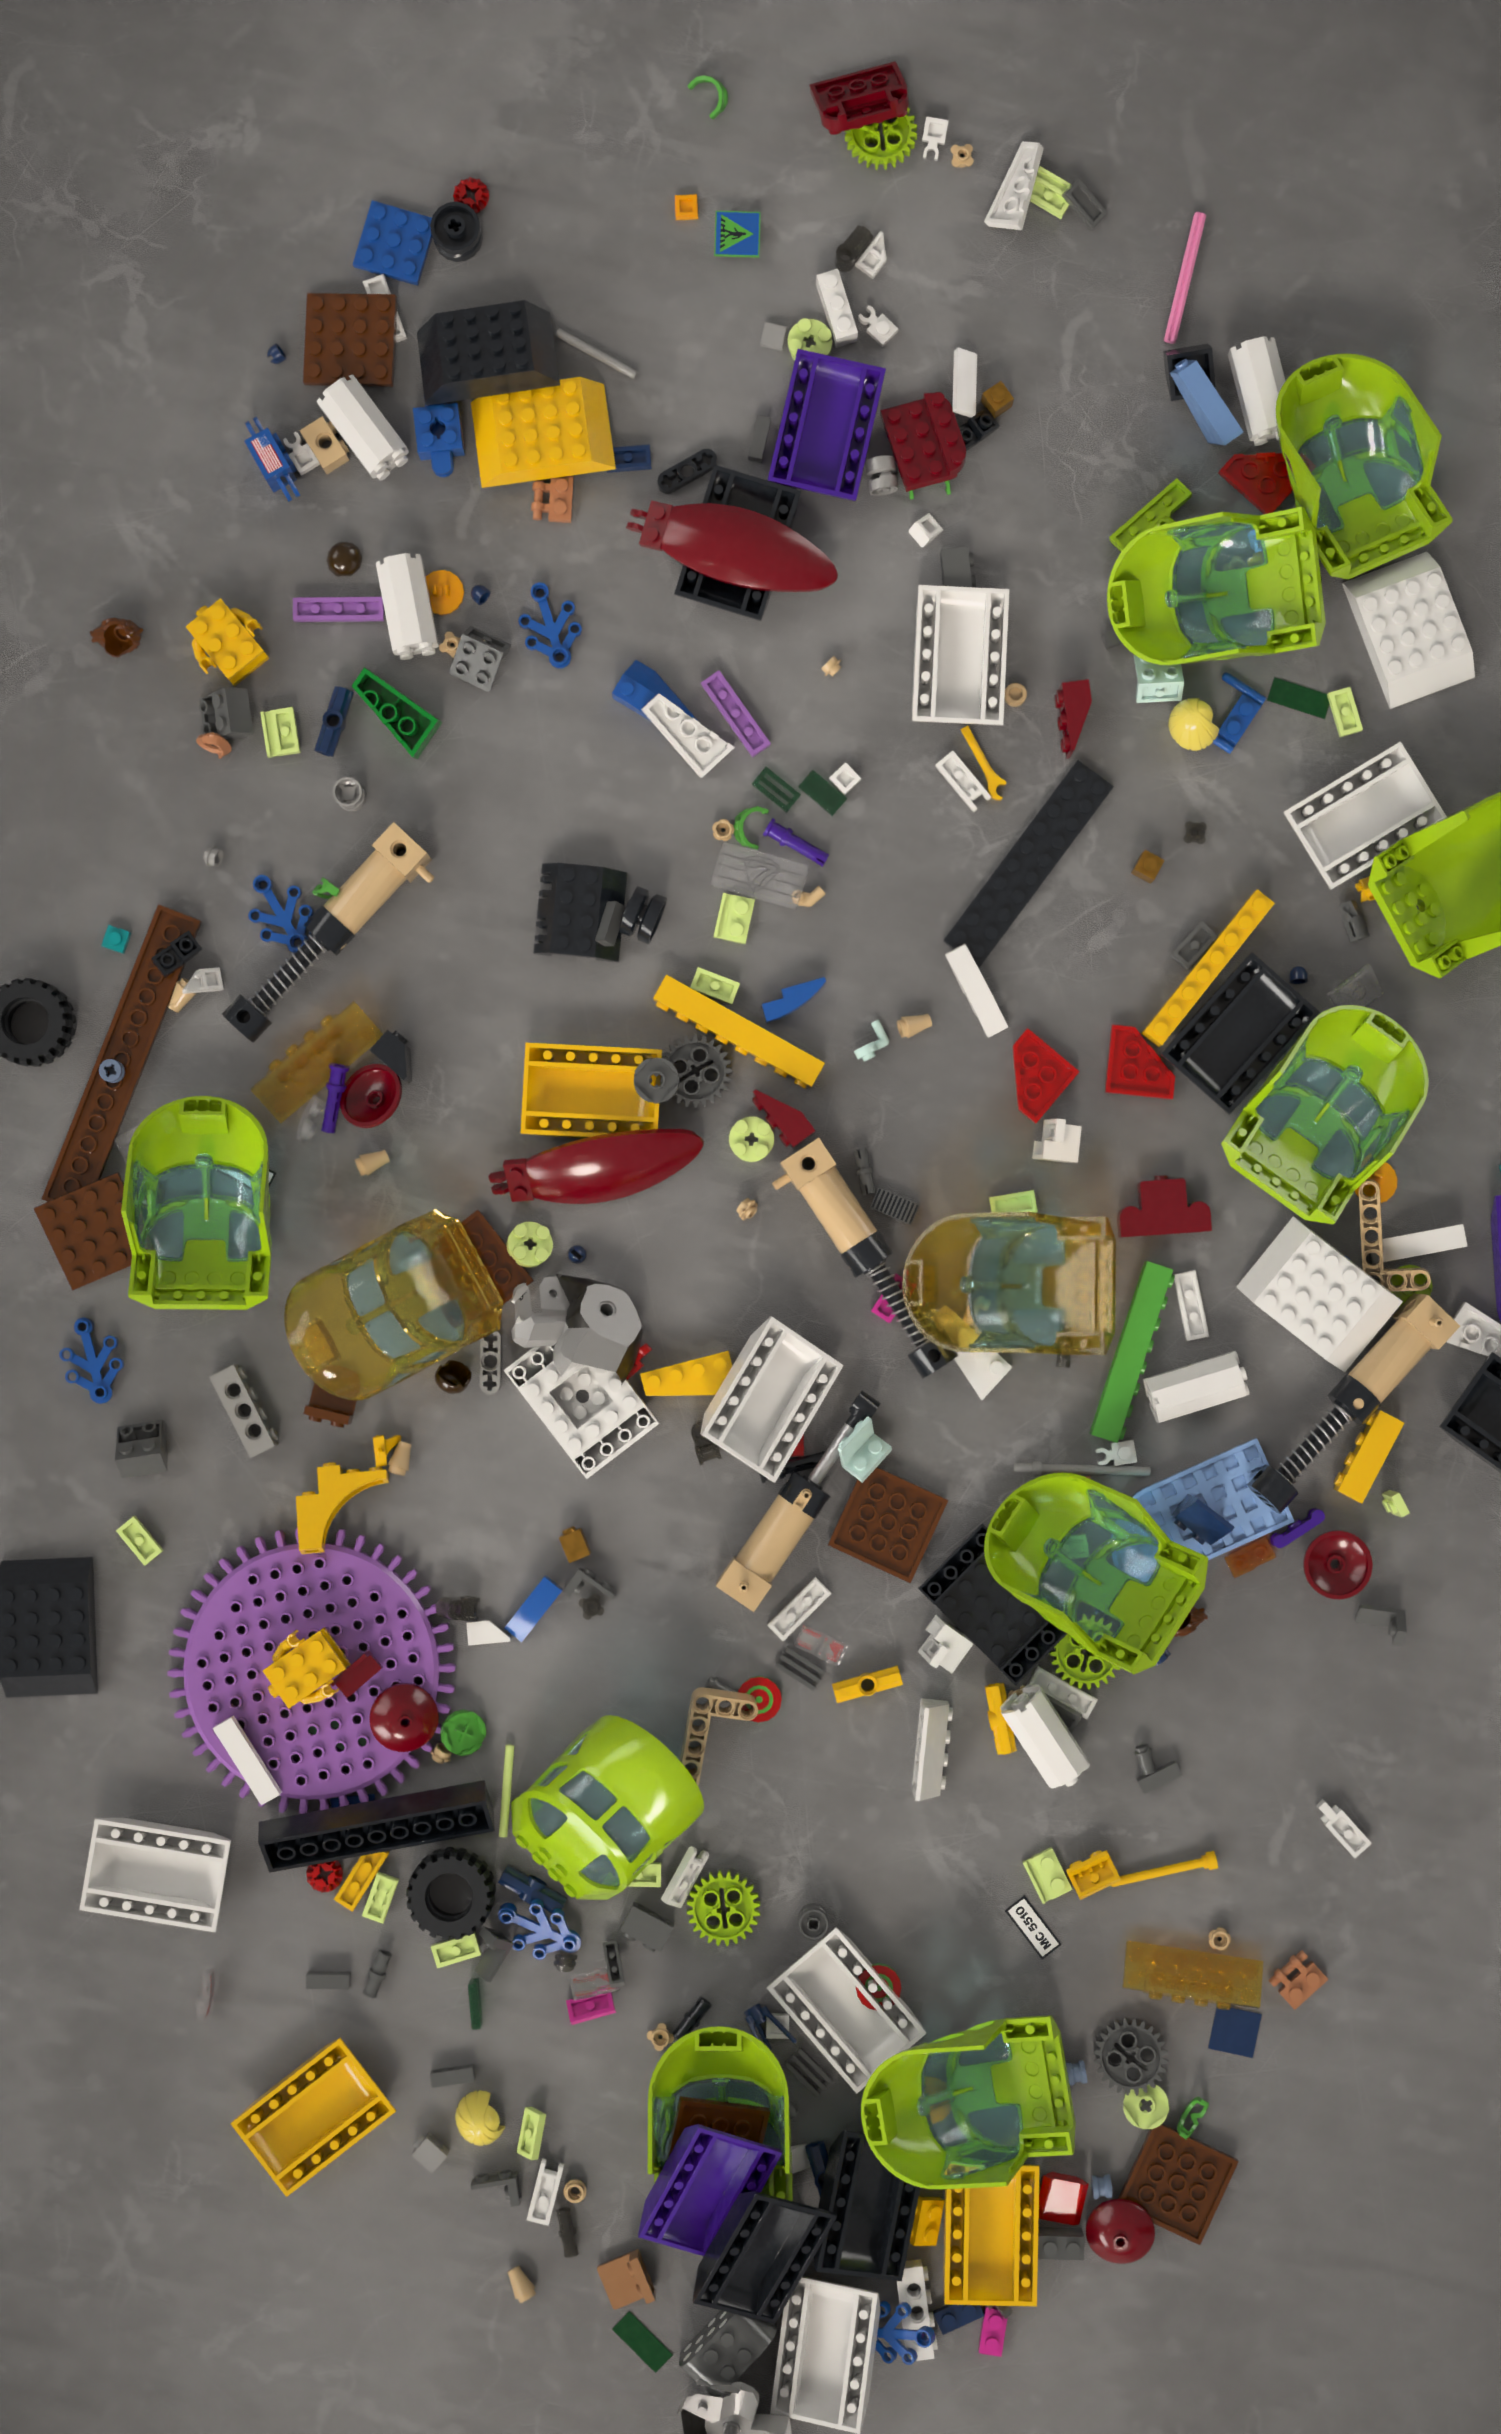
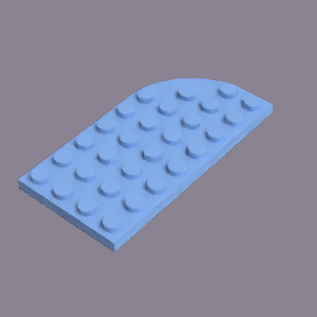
M1257 1438L1142 1488L1132 1496V1498L1140 1502L1171 1541L1207 1556L1208 1560L1295 1522L1288 1506L1281 1514L1276 1513L1247 1486L1265 1464L1269 1465ZM1187 1494H1190L1205 1503L1235 1528L1214 1544L1209 1545L1205 1542L1202 1545L1192 1537L1194 1533L1187 1528L1184 1531L1174 1523L1176 1519L1171 1515ZM1117 1517L1115 1520L1130 1531L1151 1533L1147 1527L1135 1520L1124 1517ZM1144 1543L1128 1546L1118 1552L1115 1551L1111 1556L1114 1567L1132 1578L1147 1584L1152 1579L1158 1566V1562L1154 1558L1158 1545Z

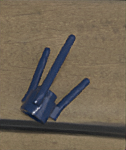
M760 2003L744 2012L745 2020L749 2025L752 2036L759 2040L756 2027L764 2044L770 2051L772 2047L768 2039H766V2034L761 2026V2023L766 2021L765 2015L787 2038L796 2043L797 2040L770 2013L767 2006L761 2007Z

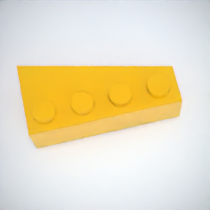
M728 1350L640 1373L646 1396L716 1395L733 1365Z

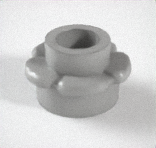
M213 845L212 848H207L203 855V859L209 867H218L224 857L223 851L218 849L216 845Z

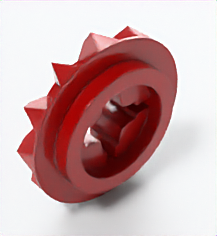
M472 177L465 180L461 179L460 183L455 186L454 202L467 204L475 213H478L488 204V188L480 179ZM466 189L470 190L471 192L476 191V202H474V200H472L470 197L465 198L467 197Z
M338 1860L309 1865L306 1871L307 1882L314 1890L321 1893L331 1892L342 1881V1866ZM321 1867L324 1871L333 1870L327 1877L328 1883L323 1877L316 1878L321 1873Z

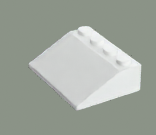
M921 1698L912 1779V1792L915 1801H923L940 1796L941 1789L945 1790L946 1776H942L943 1767H947L948 1753L944 1752L945 1744L950 1743L951 1731L947 1730V1723L952 1721L953 1708L949 1707L948 1701Z

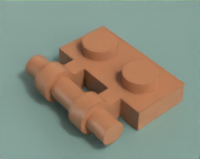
M573 476L551 478L550 484L544 483V479L533 482L534 502L531 503L533 520H542L543 512L549 513V522L571 523ZM543 492L550 493L549 504L543 503Z
M1303 1950L1296 1956L1293 1954L1289 1958L1290 1961L1281 1969L1275 1970L1273 1972L1275 1975L1268 1980L1273 1987H1276L1280 1982L1284 1984L1278 1992L1294 2010L1329 1980L1312 1960L1306 1966L1302 1964L1308 1958ZM1297 1968L1299 1972L1289 1980L1287 1976Z

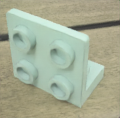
M1133 655L1137 675L1136 703L1182 701L1184 678L1181 664H1153Z
M868 1416L864 1421H859L855 1425L853 1433L849 1437H844L838 1446L842 1467L862 1483L892 1451V1447L874 1434L872 1419Z

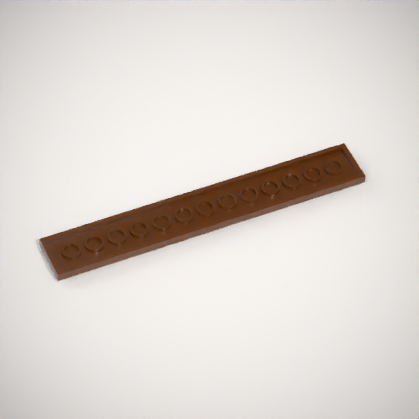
M158 904L47 1183L42 1200L48 1202L100 1180L167 1012L175 985L179 981L185 966L184 964L164 978L151 958L170 946L172 941L188 930L196 938L202 921ZM113 1059L122 1063L125 1068L124 1078L118 1083H111L102 1079L99 1074V1067L103 1061Z

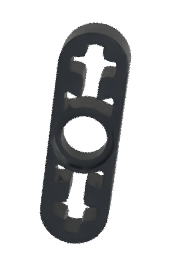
M702 449L663 471L657 480L660 491L665 494H671L712 471L714 464L717 465L715 452L711 449ZM706 455L707 458L712 457L710 465H707L705 462L699 465L700 471H697V466L693 461L696 460L698 465L703 461V456ZM684 466H691L694 473L690 477H685L681 474V469ZM677 471L678 478L681 480V482H678V479L676 478L671 482V487H668V485L663 486L662 484H664V478L667 477L668 480L675 478L674 472Z

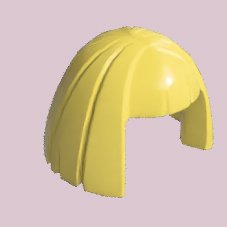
M1200 698L1182 700L1171 711L1168 721L1169 731L1172 738L1182 748L1191 749L1192 751L1205 749L1213 743V740L1216 739L1219 733V728L1212 723V708L1209 704L1200 700Z
M482 2090L470 2092L460 2100L456 2108L455 2121L459 2133L466 2141L477 2146L491 2144L501 2136L505 2129V2126L499 2125L500 2118L496 2110L488 2104L491 2097L490 2092Z

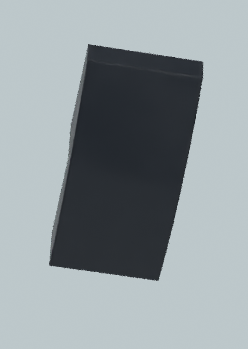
M987 408L959 427L966 451L1000 427Z
M188 930L172 941L170 946L153 956L151 960L164 978H166L202 950V947Z

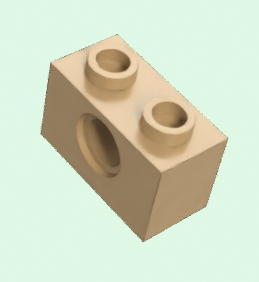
M323 416L299 430L326 474L349 461L346 454L349 452L343 440L338 442L335 434L338 432L330 421L326 423ZM324 441H332L329 448L321 447Z

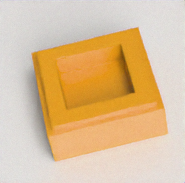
M697 194L675 195L676 220L698 219Z

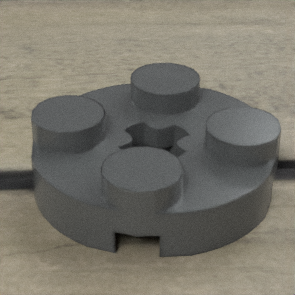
M646 1059L635 1070V1090L647 1102L655 1104L666 1102L678 1090L679 1076L677 1069L666 1059ZM652 1075L656 1077L658 1075L662 1076V1084L660 1086L657 1084L655 1086L651 1085Z

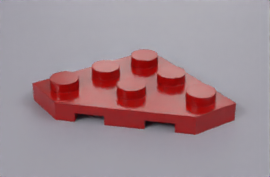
M1298 451L1302 460L1311 471L1315 466ZM1282 453L1234 454L1218 472L1221 477L1263 514L1273 513L1293 491Z
M1111 1025L1104 1093L1172 1100L1174 1096L1175 1075L1171 1070L1166 1067L1161 1058L1148 1045L1135 1027Z
M1027 1028L1012 1046L1018 1110L1036 1124L1080 1071Z

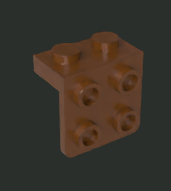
M319 1370L316 1374L310 1402L308 1405H305L303 1414L309 1415L308 1419L316 1422H322V1419L331 1421L330 1425L340 1428L351 1424L361 1387V1380L326 1370Z

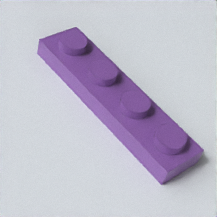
M382 597L293 598V621H384Z
M719 670L701 682L705 692L752 758L771 745Z

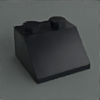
M1209 344L1163 351L1165 375L1171 401L1184 399L1170 372L1176 369L1175 365L1184 359L1197 360L1216 389L1213 351Z
M387 1029L370 1051L399 1077L410 1083L412 1081L410 1048L406 1045L408 1040L396 1030L392 1033Z

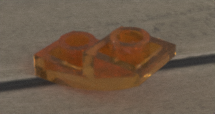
M1264 1536L1227 1555L1224 1559L1234 1578L1276 1558V1554L1267 1536Z

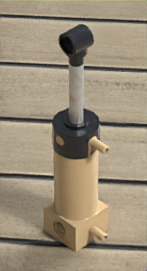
M861 1390L849 1408L850 1417L809 1477L802 1476L796 1471L791 1473L790 1478L780 1489L778 1496L738 1555L732 1558L717 1580V1588L752 1612L757 1609L771 1588L773 1579L831 1497L822 1490L823 1488L820 1484L839 1457V1443L844 1437H849L853 1433L854 1427L859 1421H864L867 1416L872 1418L881 1404L879 1401Z

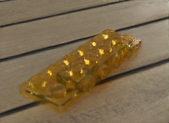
M355 1001L338 1015L331 1016L329 1014L320 1021L322 1026L316 1031L311 1029L306 1032L302 1037L304 1041L298 1046L296 1044L291 1045L285 1051L287 1055L283 1059L279 1060L277 1058L268 1065L270 1070L267 1071V1075L250 1088L251 1092L280 1124L326 1086L330 1078V1063L350 1066L383 1035Z
M1127 1941L1122 1988L1143 1991V1993L1149 1994L1148 1998L1162 2000V1996L1171 1997V2001L1175 2003H1185L1186 1999L1193 2000L1194 2005L1207 2007L1208 2003L1217 2004V2009L1230 2010L1231 2006L1234 2007L1235 2005L1259 2009L1261 2005L1263 1961Z

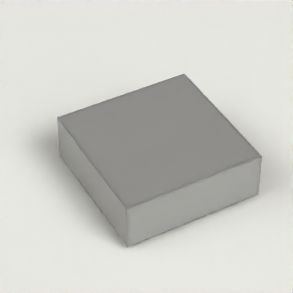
M765 322L760 346L782 351L787 327Z

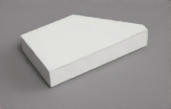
M882 231L877 234L855 263V267L872 279L875 278L887 262Z
M220 967L196 970L182 990L183 994L224 990Z
M491 1620L466 1623L468 1646L511 1641V1637L499 1629Z

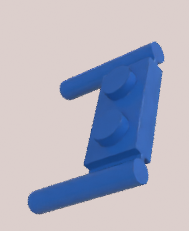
M1225 672L1222 675V680L1243 693L1219 728L1218 736L1213 740V744L1230 754L1261 708L1266 697L1228 672Z

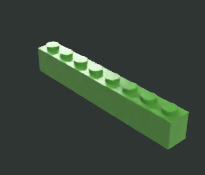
M1144 1261L1089 1434L1118 1443L1119 1439H1123L1126 1432V1427L1123 1426L1126 1417L1130 1418L1133 1410V1405L1130 1403L1132 1397L1137 1396L1140 1388V1383H1137L1139 1375L1144 1374L1147 1362L1144 1359L1146 1353L1151 1352L1154 1340L1151 1339L1152 1334L1160 1326L1161 1318H1158L1160 1310H1164L1167 1304L1168 1297L1165 1296L1167 1288H1171L1174 1282L1175 1275H1172L1173 1269Z

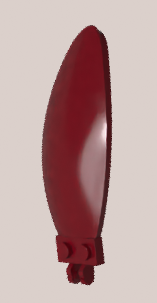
M651 500L648 513L639 509H632L630 515L633 517L644 519V526L634 522H628L626 526L631 531L642 533L639 541L641 547L664 551L671 558L698 573L740 587L777 592H813L829 587L838 578L837 569L832 561L805 537L770 517L736 506L698 503L673 507L670 504Z
M647 1129L603 1134L562 1144L533 1155L528 1159L504 1160V1171L493 1172L488 1178L490 1183L495 1184L491 1187L493 1194L504 1195L510 1192L512 1202L532 1201L534 1198L564 1204L607 1202L636 1194L669 1178L696 1158L703 1148L704 1141L695 1132L687 1129Z

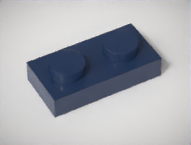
M650 444L613 447L616 469L607 470V473L652 469Z
M947 2304L934 2310L933 2315L944 2335L984 2317V2312L981 2305Z

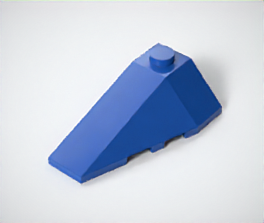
M635 660L624 672L612 692L614 700L649 721L651 720L641 709L657 694H661L682 709L687 715L696 719L657 672L638 660Z

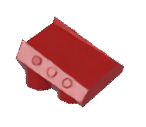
M1056 2172L1043 2175L1040 2179L1039 2219L1068 2225H1079L1089 2183L1077 2176Z

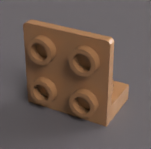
M639 2249L597 2266L598 2274L614 2310L642 2298L645 2299L646 2304L655 2301L656 2290Z

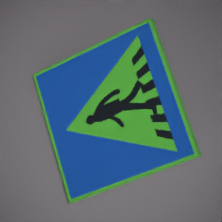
M716 211L714 256L759 258L761 212Z

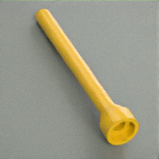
M1214 1850L1205 1852V1855H1201V1858L1122 1875L1120 1876L1121 1881L1111 1886L1116 1887L1204 1867V1869L1209 1868V1870L1218 1869Z

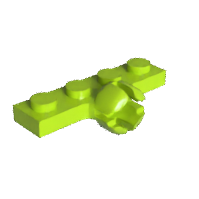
M1176 478L1109 537V541L1122 552L1132 539L1145 530L1175 522L1171 515L1192 497V492Z

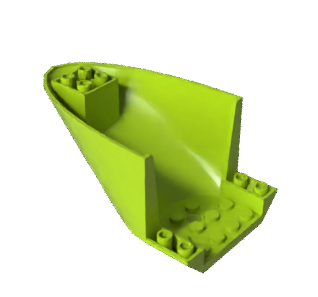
M1501 792L1476 802L1399 840L1375 856L1373 860L1368 887L1411 966L1439 979L1465 960L1501 946Z

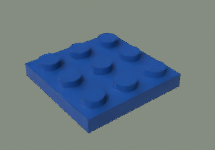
M372 200L353 266L418 286L432 242L430 227L432 218Z

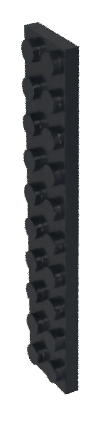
M1077 760L943 942L952 949L965 943L975 963L980 968L1114 786Z

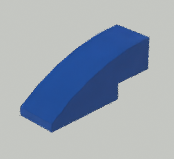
M825 977L781 989L782 999L762 1004L766 1023L779 1020L805 1005L826 984Z
M545 1575L504 1629L522 1642L559 1596L563 1588Z

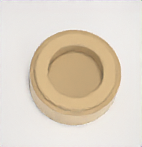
M1012 683L1006 687L1004 700L1008 705L1018 707L1025 702L1027 691L1022 684Z

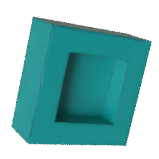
M108 925L101 946L125 954L131 932Z

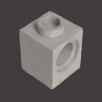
M428 2132L425 2137L420 2135L412 2145L414 2147L412 2156L431 2174L446 2159L449 2153V2149L431 2132Z

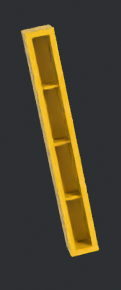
M1258 889L1250 895L1142 1031L1141 1034L1158 1048L1164 1044L1275 904L1271 899Z
M668 975L665 976L653 997V1000L657 1002L656 1007L665 1012L668 1009L677 1013L675 1017L685 1023L690 1020L696 1024L695 1028L705 1034L708 1031L715 1034L716 1037L714 1039L724 1045H727L728 1042L736 1046L734 1050L744 1056L747 1053L756 1057L754 1061L764 1067L769 1064L775 1068L774 1072L784 1078L787 1075L794 1078V1084L803 1089H806L807 1086L812 1088L825 1065L823 1061Z

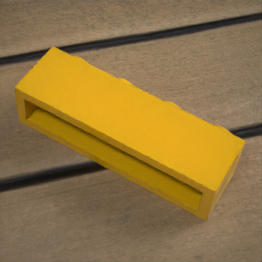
M1378 1409L1365 1422L1367 1426L1364 1432L1358 1434L1355 1440L1357 1445L1353 1453L1349 1452L1344 1461L1346 1466L1343 1472L1337 1474L1333 1483L1335 1484L1334 1490L1359 1503H1363L1404 1425V1422Z

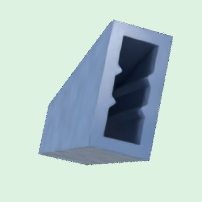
M1184 359L1175 365L1176 369L1170 372L1207 442L1226 445L1243 433L1242 428L1197 360Z

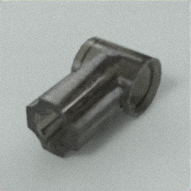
M858 225L847 240L838 246L835 255V266L839 271L848 272L853 269L855 261L873 240L874 237L867 228ZM842 255H847L851 259L845 261L842 260L840 257Z

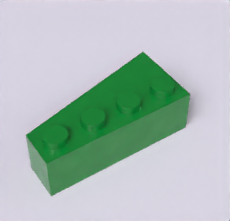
M365 667L352 684L354 690L392 732L411 757L418 759L443 722Z

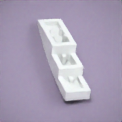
M964 943L947 952L945 956L986 1036L989 1038L1008 1028L966 944Z
M1460 1224L1383 1239L1384 1262L1467 1247L1464 1226ZM1372 1252L1370 1253L1372 1264H1376L1379 1261V1256Z

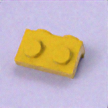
M1101 1850L1096 1851L1090 1855L1089 1859L1083 1862L1081 1860L1076 1861L1066 1870L1080 1900L1121 1881L1107 1850L1103 1852Z
M918 2197L910 2244L913 2246L937 2245L945 2200L940 2197Z

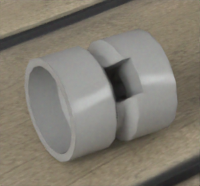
M877 456L865 461L867 475L871 477L868 480L871 495H887L898 490L897 476L893 474L896 471L893 456Z
M341 778L333 786V797L344 810L350 812L357 811L365 804L366 793L354 778Z

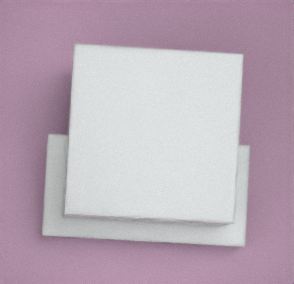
M1044 1119L1042 1141H1034L1032 1159L1078 1163L1082 1126L1067 1125L1066 1119Z
M935 1615L925 1629L930 1635L918 1652L933 1667L937 1668L940 1665L950 1673H953L973 1643L960 1631Z

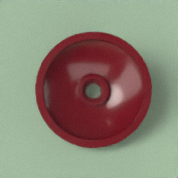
M370 1064L353 1073L345 1083L346 1090L342 1092L340 1108L345 1119L356 1127L372 1128L389 1119L396 1111L402 1097L401 1080L386 1065Z
M1339 1530L1329 1531L1316 1537L1308 1546L1303 1560L1304 1574L1310 1586L1322 1596L1338 1600L1353 1597L1362 1591L1370 1580L1373 1568L1372 1557L1366 1544L1354 1534ZM1337 1559L1338 1566L1333 1568L1331 1562Z
M407 1683L396 1684L382 1691L374 1700L369 1716L371 1731L376 1740L384 1747L397 1752H409L424 1746L434 1735L439 1720L438 1708L433 1697L425 1689ZM406 1718L409 1720L407 1725L401 1724L402 1719Z
M1111 2199L1099 2204L1090 2213L1086 2222V2238L1091 2249L1102 2259L1111 2263L1127 2264L1141 2259L1150 2251L1155 2239V2227L1150 2214L1141 2205L1126 2199Z

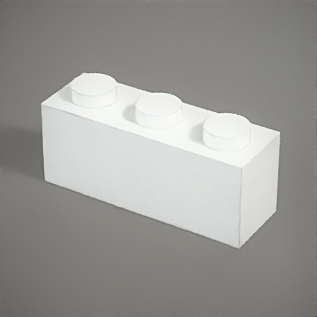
M835 269L816 275V287L835 348L857 342L858 331L839 270Z

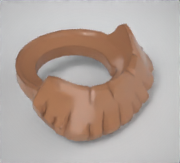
M214 732L201 734L196 739L200 747L211 753L218 754L219 759L229 754L232 750L231 744L223 736Z

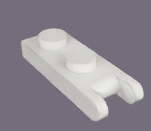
M951 751L935 764V767L973 812L977 810L973 801L981 794L987 801L991 799L990 794L954 751Z
M692 1846L688 1848L661 1897L664 1903L678 1908L682 1907L709 1858L707 1851L703 1850L698 1857H695L697 1849Z
M542 2158L526 2220L549 2226L564 2164L560 2163L558 2165V2172L545 2168L547 2159Z

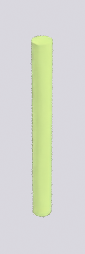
M510 1744L505 1745L499 1837H508L515 1746Z

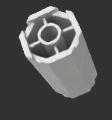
M1265 336L1244 341L1241 343L1242 348L1236 350L1234 346L1230 348L1227 354L1249 440L1254 441L1255 446L1263 445L1270 439L1276 438V440H1279L1276 424V401L1285 383L1275 339L1270 337L1268 341Z
M350 375V380L348 381L345 377L340 378L324 390L323 395L325 398L322 401L319 397L317 403L370 476L378 478L379 481L384 480L389 476L392 469L396 466L401 467L408 461L406 457L409 453L408 448L354 375Z
M403 553L385 557L383 564L380 561L376 562L392 651L394 655H400V660L412 659L413 655L421 653L423 656L433 655L436 653L435 648L439 647L423 560L420 554H415L416 558H411L410 553Z
M1237 1352L1225 1353L1143 1379L1145 1393L1149 1397V1406L1155 1421L1161 1423L1249 1395L1248 1386L1244 1382V1380H1247L1244 1367H1239L1238 1365L1240 1361Z
M1039 1684L1025 1686L1021 1689L1023 1691L1021 1695L1018 1696L1015 1692L1000 1706L1001 1714L1048 1786L1051 1788L1063 1785L1067 1787L1072 1786L1078 1781L1077 1777L1090 1767V1763Z

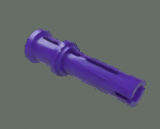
M771 819L763 833L764 837H771L779 842L781 847L786 845L823 867L830 854L796 836L791 828H785L776 823V819Z
M330 1063L329 1082L326 1083L328 1096L321 1131L335 1133L342 1092L346 1090V1073L350 1067L343 1064Z

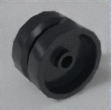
M449 202L436 210L432 216L430 227L432 238L439 254L447 260L454 262L466 261L474 257L480 250L483 240L479 218L475 211L467 204L460 202Z
M637 886L623 913L619 933L630 937L635 933L638 925H640L637 933L638 940L650 944L665 910L667 898L656 894L647 905L649 891Z

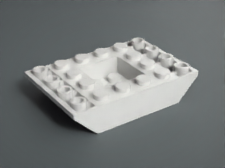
M554 1346L533 1347L508 1366L504 1372L586 1479L659 1424L647 1404L627 1379H625L621 1386L620 1377L616 1372L571 1362L561 1376L553 1361ZM579 1390H586L589 1393L587 1402L581 1403L577 1400L576 1394Z

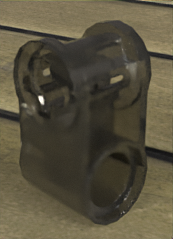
M697 1420L691 1427V1435L700 1466L704 1465V1462L715 1458L718 1460L722 1459L719 1447L704 1436H697L695 1433V1428L698 1425H702L703 1420Z
M442 1597L436 1603V1612L440 1617L452 1620L479 1621L477 1607L480 1597Z

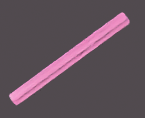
M1195 212L1164 337V342L1175 344L1205 224V213Z

